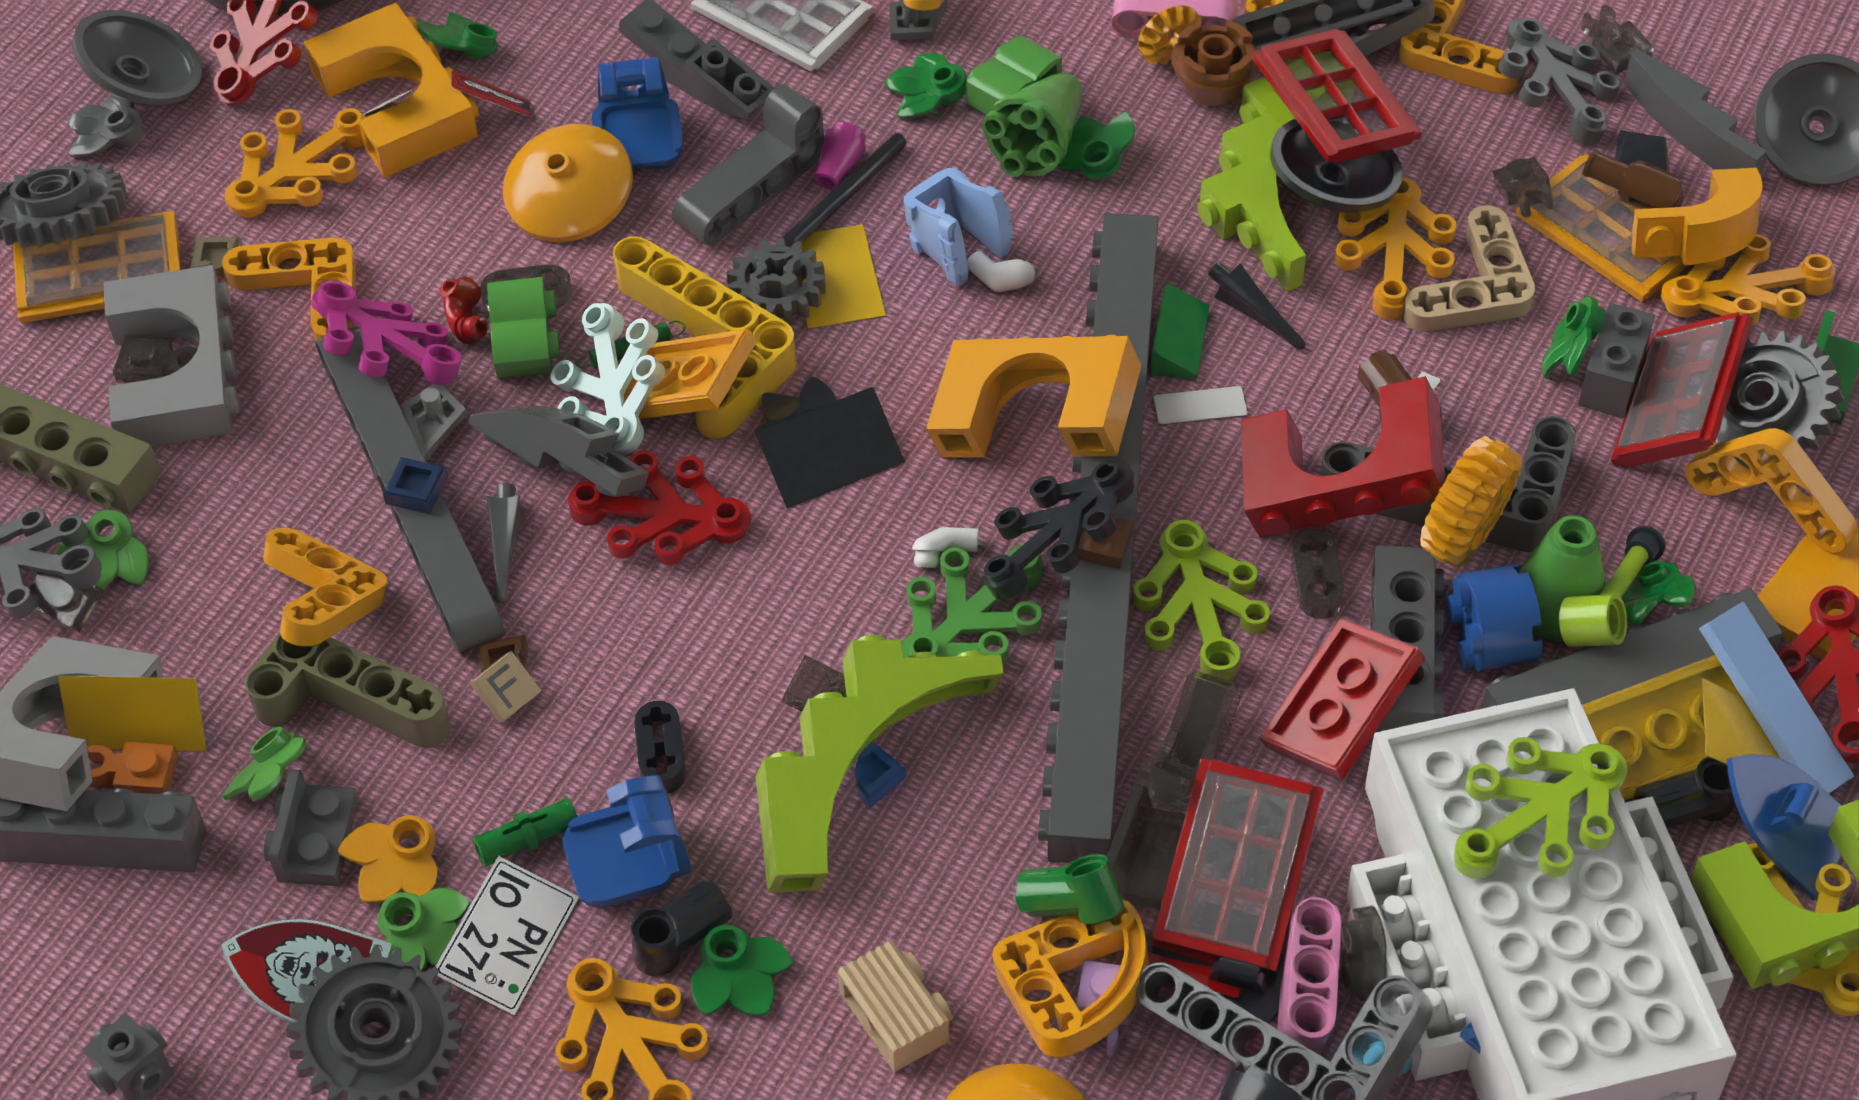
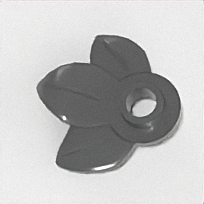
M110 95L103 102L102 106L88 105L75 111L69 117L68 125L75 133L79 134V137L68 151L69 156L73 158L91 157L101 154L112 144L117 148H126L135 144L142 137L144 127L142 125L143 118L138 110L134 109V103Z

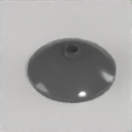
M125 10L99 11L85 17L78 24L73 35V53L85 74L100 88L122 100L146 106H163L178 103L189 98L196 91L201 80V62L191 44L177 31L152 17Z
M1819 53L1802 56L1779 68L1762 88L1754 110V131L1759 146L1767 150L1766 159L1783 175L1797 182L1814 186L1841 184L1859 176V63L1835 54ZM1819 121L1824 127L1823 133L1816 134L1812 132L1809 128V122Z

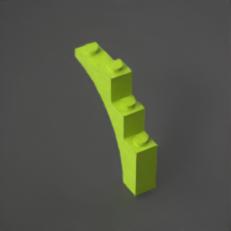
M1330 51L1313 55L1326 73L1343 70ZM1304 60L1287 66L1297 80L1315 76ZM1264 76L1243 86L1242 106L1239 110L1243 124L1223 132L1221 153L1219 154V163L1223 172L1201 181L1200 202H1198L1197 208L1203 223L1208 227L1212 226L1223 240L1238 234L1244 247L1247 249L1251 248L1262 261L1266 273L1271 278H1276L1288 292L1303 285L1306 254L1289 231L1280 208L1277 190L1279 176L1271 163L1270 147L1278 129L1285 123L1295 119V117ZM1349 80L1335 84L1348 103H1352L1354 82ZM1324 87L1306 91L1319 110L1337 106Z
M867 635L856 641H851L842 661L847 697H843L840 693L827 692L818 694L814 698H808L800 716L804 756H799V753L794 751L774 753L768 758H763L756 775L768 893L819 891L828 874L827 834L834 799L843 777L861 752L889 727L920 709L957 697L993 693L1004 674L1001 655H985L982 651L973 650L949 657H937L932 652H919L903 658L901 639L885 640V637L880 635Z

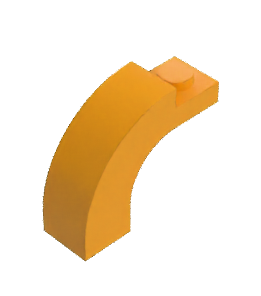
M1758 169L1711 170L1709 200L1698 205L1634 209L1631 245L1634 258L1681 256L1684 265H1693L1720 260L1744 249L1755 238L1759 226L1763 182Z

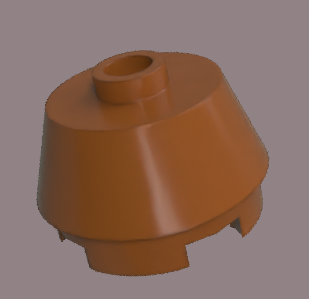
M1203 20L1194 22L1187 26L1178 37V42L1171 55L1173 68L1184 92L1193 101L1206 106L1229 104L1240 97L1243 92V86L1249 83L1257 70V65L1252 60L1253 52L1257 51L1252 44V35L1243 26L1230 20H1225V26H1202Z

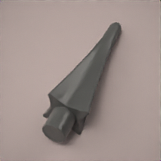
M510 483L497 485L496 497H486L494 552L495 600L497 603H504L507 597L512 556L524 511L518 506L520 495L515 496L516 487Z

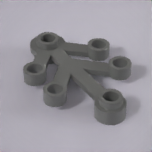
M1522 18L1512 20L1506 29V44L1510 50L1504 52L1499 62L1498 68L1500 72L1510 78H1520L1528 65L1527 57H1533L1538 65L1532 78L1525 80L1519 92L1521 102L1529 107H1541L1549 93L1547 84L1550 81L1573 113L1567 127L1569 134L1575 140L1584 144L1598 143L1607 127L1606 113L1599 106L1587 104L1573 84L1591 91L1598 98L1611 100L1615 97L1621 85L1620 79L1608 71H1600L1596 76L1584 72L1591 71L1600 56V52L1595 46L1581 42L1574 48L1549 37L1543 25L1535 19ZM1552 54L1570 61L1573 66L1555 59Z
M32 508L25 511L19 518L0 526V576L5 591L2 603L11 617L15 619L27 617L37 607V600L30 589L25 586L21 569L63 576L68 585L81 590L91 588L98 583L101 578L102 563L92 547L84 544L79 545L89 535V529L79 515L65 516L52 526L42 509ZM22 534L26 537L8 546L1 545ZM60 541L64 546L71 547L63 552L61 556L38 552Z

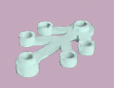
M595 303L585 310L582 323L585 332L594 339L601 379L583 373L578 366L569 360H562L554 366L551 372V381L565 392L576 390L604 401L607 416L589 411L588 406L574 396L565 398L557 409L582 415L619 433L614 451L620 455H627L635 451L643 440L644 429L638 416L653 388L662 381L665 374L663 364L654 357L645 355L647 350L656 343L658 330L645 319L641 318L633 321L626 331V339L630 346L618 366L614 341L623 331L624 317L609 304ZM634 377L638 382L625 402L623 394Z

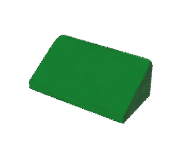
M1165 284L1154 339L1151 374L1197 380L1210 305L1168 284Z

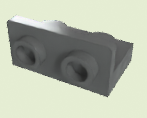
M289 770L286 786L279 787L276 794L275 813L278 818L275 830L267 832L264 842V858L267 862L271 863L278 882L339 886L345 858L339 855L338 848L352 831L359 801L356 788L305 784L301 770Z

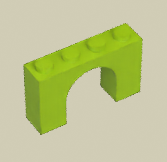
M1859 800L1838 807L1828 836L1859 883ZM1746 841L1697 859L1690 880L1701 906L1752 989L1768 983H1772L1774 986L1786 984L1795 979L1803 970L1817 965L1821 968L1832 967L1844 960L1849 953L1859 950V904L1849 910L1829 914L1808 911L1792 904L1773 886Z

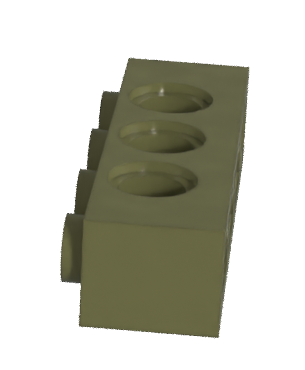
M0 384V461L12 466L20 474L28 477L35 475L50 481L61 491L67 493L71 491L89 497L100 507L107 509L113 507L128 514L131 513L160 476L161 470L151 444Z

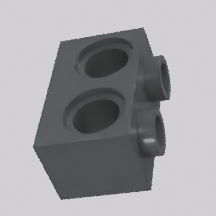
M1609 303L1604 324L1599 332L1586 369L1578 406L1621 418L1625 417L1647 351L1655 314Z

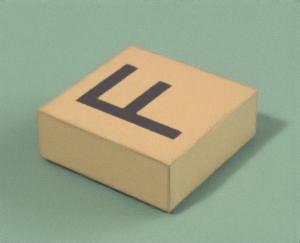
M512 651L506 653L469 683L499 723L508 719L542 691Z

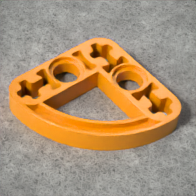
M1123 900V910L1109 920L1094 924H1084L1080 921L1078 914L1063 915L1006 937L994 947L992 957L997 980L1038 1048L1044 1054L1062 1058L1092 1046L1118 1027L1137 1004L1139 999L1136 991L1140 974L1148 966V953L1142 921L1135 907L1129 901ZM1065 937L1079 940L1076 945L1069 948L1053 946L1055 941ZM1124 949L1121 967L1111 985L1094 1003L1080 1012L1058 977V974L1083 965L1084 960L1093 961ZM1015 960H1019L1021 964H1026L1027 971L1021 974ZM1041 989L1052 993L1047 999L1038 1002L1025 999L1026 995L1034 990ZM1056 1017L1057 1023L1063 1032L1059 1033L1056 1028H1051L1050 1020Z

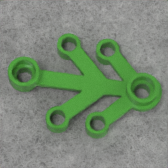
M1023 545L1014 547L1008 552L1007 556L1010 557ZM949 548L940 557L941 574L946 578L947 619L934 631L932 630L930 608L936 602L935 583L927 577L912 579L907 585V602L912 607L913 634L906 637L901 643L903 658H907L922 650L930 651L936 654L937 657L957 656L962 652L976 650L984 652L985 655H1001L1003 663L1008 657V639L1001 632L1016 631L1022 635L1036 633L1042 625L1041 608L1034 602L1023 601L1018 603L1013 608V611L987 612L999 601L992 595L987 585H984L966 601L965 577L970 569L969 555L961 548ZM1040 554L1023 568L1027 575V584L1024 589L1033 588L1042 580L1043 559ZM954 561L962 563L959 567H951L947 564ZM917 591H926L929 593L928 595L923 597L914 595V593H916ZM1024 615L1034 617L1031 621H1023L1019 618ZM962 633H985L980 637L979 643H952ZM990 645H997L1001 647V649L992 652L987 650L986 647Z

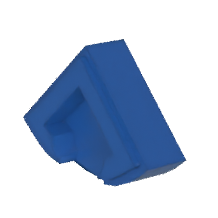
M875 742L869 744L861 752L855 768L856 788L864 804L870 809L906 778V769Z

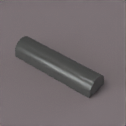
M1289 0L1234 17L1236 23L1249 31L1252 35V44L1259 51L1262 46L1334 29L1340 31L1413 9V4L1411 0Z

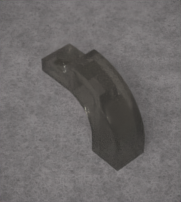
M1198 670L1187 675L1174 718L1160 749L1154 757L1141 763L1136 783L1143 785L1142 797L1187 812L1201 758L1219 760L1245 686Z

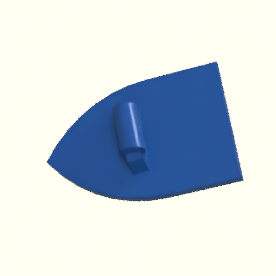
M1759 754L1742 755L1727 759L1732 794L1739 814L1751 837L1764 854L1812 901L1817 900L1818 892L1815 888V881L1820 869L1827 864H1837L1841 856L1828 836L1838 807L1841 805L1811 776L1787 761Z

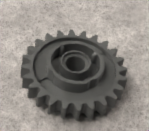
M87 161L77 166H71L70 162H66L62 166L54 167L52 164H49L41 170L30 169V173L25 176L14 175V182H1L0 241L4 240L6 246L19 241L20 248H24L32 242H36L38 247H42L46 242L52 241L59 245L64 239L78 240L79 234L83 232L96 233L95 226H109V218L120 217V210L127 208L126 200H128L121 173H114L113 167L103 169L102 163L88 167Z
M1766 331L1761 332L1756 343H1752L1747 338L1715 444L1762 430L1776 428L1790 434L1803 450L1810 447L1819 451L1821 446L1817 436L1833 435L1834 432L1828 420L1841 418L1842 415L1836 404L1844 401V396L1838 387L1842 384V381L1837 371L1834 370L1835 367L1829 355L1824 356L1817 343L1808 346L1802 335H1798L1790 342L1785 331H1781L1773 341H1770ZM1709 374L1698 376L1702 382L1701 385L1689 387L1692 397L1703 394ZM1770 399L1766 404L1758 406L1762 401ZM1697 411L1689 412L1692 418L1687 423L1691 430ZM1735 457V459L1741 465L1750 469L1749 466L1743 460L1739 459L1738 457Z
M374 944L370 957L363 958L359 950L353 947L351 949V960L348 963H344L336 955H332L331 972L327 973L317 967L313 969L315 986L308 984L299 985V997L304 1003L290 1004V1016L297 1021L287 1024V1037L298 1040L288 1046L289 1058L303 1059L296 1066V1075L298 1078L313 1076L310 1082V1093L312 1095L326 1089L329 1090L327 1100H401L403 1098L407 1100H420L419 1089L421 1088L433 1094L437 1092L438 1082L434 1075L449 1077L451 1064L445 1058L458 1057L460 1045L451 1039L460 1037L462 1034V1023L452 1021V1019L459 1015L460 1005L458 1002H445L451 995L452 986L450 983L435 985L438 979L439 969L437 967L421 972L420 955L417 954L408 963H404L401 961L400 947H396L390 957L385 958L382 957L379 945ZM378 1022L385 1025L389 1032L381 1038L372 1039L366 1037L360 1030L368 1023Z

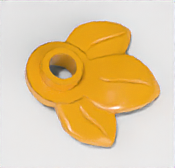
M413 815L402 816L394 820L390 825L367 823L350 833L338 848V853L343 858L363 866L358 882L359 896L363 903H383L388 897L399 893L402 889L406 893L422 896L432 891L437 881L438 868L431 856L436 845L435 832L432 826L420 817ZM407 837H414L419 841V844L414 848H404L401 846L402 840Z

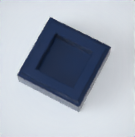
M400 457L383 492L385 504L431 514L448 478L446 467Z

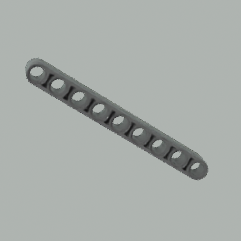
M358 326L347 329L354 335L351 353L348 355L337 356L328 353L323 348L325 337L316 340L315 343L324 369L383 493L400 457L425 463L426 461L385 376L370 377L360 372L359 363L363 344L361 330ZM440 493L431 514L388 505L456 651L461 653L479 644L504 636L505 631L497 608L442 494Z

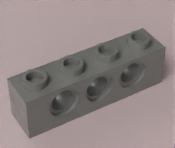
M1376 545L1371 573L1370 630L1399 641L1411 642L1407 644L1419 648L1425 656V659L1409 681L1413 685L1405 687L1376 732L1439 719L1443 716L1444 695L1443 692L1434 691L1435 680H1442L1444 651L1435 650V639H1442L1444 610L1435 609V598H1442L1444 569H1435V558L1423 548Z

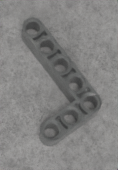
M1548 416L1536 422L1531 433L1517 485L1510 496L1511 499L1503 510V514L1499 517L1494 529L1490 532L1485 542L1519 551L1533 552L1552 528L1576 439V431L1568 420L1557 416ZM1343 441L1332 443L1323 452L1320 476L1336 475L1356 467L1371 454L1374 448ZM1444 466L1446 481L1448 474L1451 473L1453 468ZM1435 499L1419 505L1411 504L1383 510L1377 513V515L1424 526L1425 518L1429 514Z
M1160 962L1145 967L1140 974L1136 991L1139 1001L1166 1021L1234 1063L1241 1061L1246 1070L1250 1064L1259 1067L1295 1090L1303 1097L1302 1100H1336L1341 1091L1352 1088L1355 1091L1356 1100H1384L1428 1027L1433 1015L1432 1003L1429 997L1409 978L1400 975L1389 976L1381 980L1373 989L1331 1061H1328L1172 965ZM1169 981H1175L1173 996L1168 1001L1159 1003L1158 993L1160 988ZM1403 994H1412L1413 1005L1411 1010L1402 1017H1393L1391 1007L1397 997ZM1213 1007H1218L1219 1018L1217 1023L1207 1030H1202L1201 1020L1204 1013ZM1256 1034H1263L1264 1045L1262 1050L1253 1057H1246L1245 1046L1247 1041ZM1375 1041H1383L1384 1054L1382 1058L1373 1065H1365L1363 1062L1365 1049ZM1301 1061H1308L1309 1074L1307 1078L1298 1085H1291L1289 1078L1291 1069Z

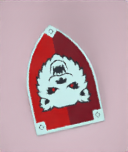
M294 919L269 922L250 928L224 942L221 947L228 965L244 990L267 1011L292 1023L297 1020L290 1016V1004L304 1003L299 997V985L308 984L315 986L313 981V969L315 967L327 973L331 972V956L336 955L344 963H348L351 960V949L353 947L359 950L363 958L370 957L374 944L379 945L382 957L388 958L392 944L332 924ZM364 1025V1026L361 1028V1030H360L362 1033H363V1030H364L365 1025Z

